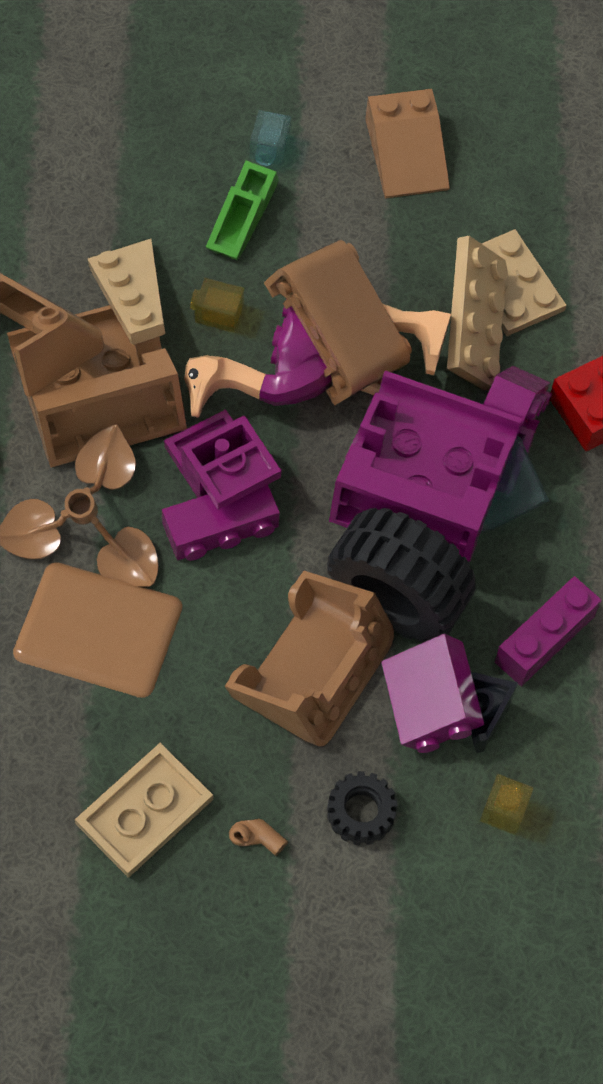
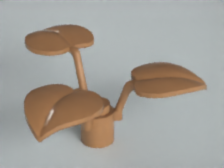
M118 425L109 426L95 434L82 447L76 458L75 470L78 479L86 484H94V486L71 491L65 499V510L61 511V516L56 521L53 508L48 503L39 499L25 500L14 506L0 525V546L22 558L42 559L50 556L60 547L61 536L56 528L62 526L67 518H71L72 521L81 525L91 522L109 543L99 551L97 556V566L101 576L117 579L132 584L135 587H150L155 583L159 566L157 553L150 538L139 529L125 527L118 532L114 539L96 517L98 507L92 494L98 492L101 485L109 490L122 488L130 482L136 469L134 453Z

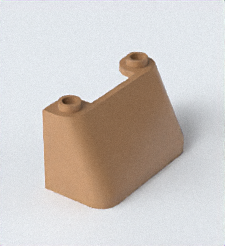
M342 240L331 243L278 269L264 282L272 298L281 294L287 299L283 302V305L286 309L290 307L294 309L327 367L324 370L325 378L331 375L333 382L332 387L327 389L326 392L334 406L382 379L385 371L392 373L408 364L412 352L410 343L403 335L399 334L359 264V256L352 244H346Z
M303 571L288 592V601L294 618L260 668L257 670L249 664L239 666L231 674L225 688L235 700L302 740L316 746H324L332 739L381 661L388 653L393 642L394 630L375 593Z

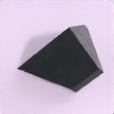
M471 672L484 721L483 726L471 730L476 753L484 752L509 710L518 682Z

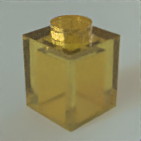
M204 278L201 289H195L191 299L190 309L195 310V322L235 332L244 306V288Z
M497 774L480 822L516 835L534 788Z

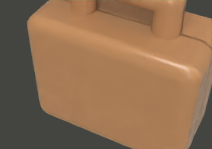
M52 563L44 571L14 647L13 654L15 659L21 663L136 697H147L154 690L182 611V602L179 598L144 587H135L132 584L117 579L104 577L100 574L62 563Z

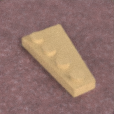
M148 239L113 251H105L98 256L88 258L90 270L131 344L135 345L165 335L152 240Z

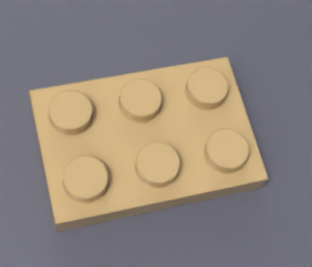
M516 229L481 243L506 260L508 273L505 279V308L503 310L501 328L506 336L565 311L567 305Z
M159 743L75 819V823L129 878L213 800V794Z

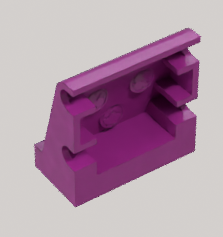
M385 371L379 392H375L360 425L355 445H351L337 476L329 522L347 528L358 513L371 508H377L378 510L382 508L391 509L393 513L402 512L409 515V518L415 521H422L427 524L426 527L434 532L438 531L445 536L444 539L450 544L453 543L459 549V554L462 557H466L470 563L516 440L522 418Z

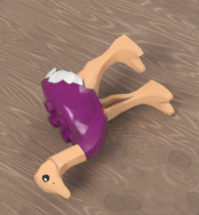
M383 304L398 332L415 334L422 343L425 372L434 376L451 314L435 310L424 312L402 311ZM284 306L282 317H284L282 326L277 325L274 333L272 346L275 347L271 357V364L276 365L275 375L264 374L224 357L205 355L189 358L185 368L184 379L190 396L191 416L198 418L209 397L218 389H238L273 406L296 404L317 397L332 385L331 375L326 378L324 375V370L327 368L292 307L286 309ZM382 379L361 391L374 395L375 392L378 393Z

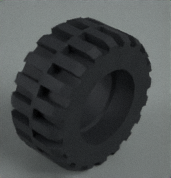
M371 508L358 513L328 556V575L331 576L332 580L375 593L393 626L394 633H400L402 637L408 639L416 638L421 642L429 641L442 634L448 635L476 589L474 571L470 569V563L466 557H462L459 554V549L453 543H448L444 539L445 536L438 531L434 532L426 527L427 524L422 521H415L409 518L407 514L402 512L393 513L391 509L386 508L380 510Z

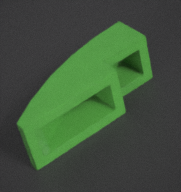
M247 160L245 161L235 187L231 186L207 242L206 249L235 260L239 259L278 184L279 178L276 171Z

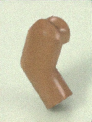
M262 819L237 822L229 831V838L233 844L238 846L262 844L275 856L288 844V841Z

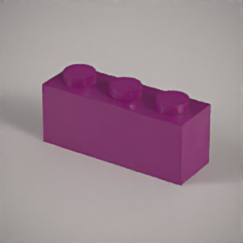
M512 366L496 375L483 405L521 417L520 426H522L530 419L534 421L536 416H540L541 412H545L552 397V393L548 392L551 382Z
M266 485L219 510L208 494L162 509V524L176 559L186 558L192 561L203 557L208 550L217 547L230 549L238 545L241 539L253 535L256 538L270 535L274 532L275 528L279 527L280 512L269 486Z
M574 576L499 646L494 662L522 687L595 617L602 600Z

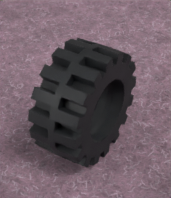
M358 771L357 776H353L352 773L345 775V779L343 781L339 780L335 784L334 789L331 790L327 806L328 821L331 823L335 834L339 833L341 839L346 842L350 840L353 841L354 845H360V843L370 845L377 839L380 841L387 832H390L396 818L397 800H395V792L393 788H388V782L384 778L380 781L377 779V774L372 772L370 776H365V771ZM356 795L369 796L376 802L378 814L369 822H358L348 816L346 812L347 802Z

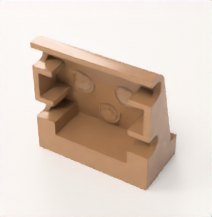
M110 305L75 314L101 330L104 341L102 352L33 396H27L51 468L76 461L82 447L95 434L112 425L119 426L129 446L187 429L178 373L166 349L161 348L160 337L132 345ZM27 328L7 333L19 375L20 371L14 348L37 335Z

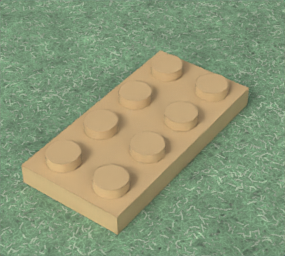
M464 236L457 239L447 369L482 390H490L496 375L500 373L499 354L500 343L503 339L501 329L502 315L505 308L504 288L508 270L505 259L471 236Z

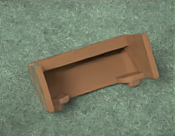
M0 273V314H4L37 334L14 348L26 396H33L102 352L104 341L99 328Z

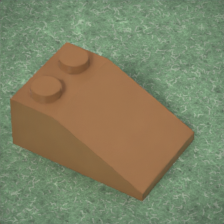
M432 89L368 97L365 120L385 199L449 190L439 113Z

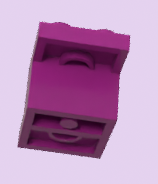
M226 409L164 440L165 449L196 497L208 494L218 510L281 478V469L247 418L242 416L233 421Z

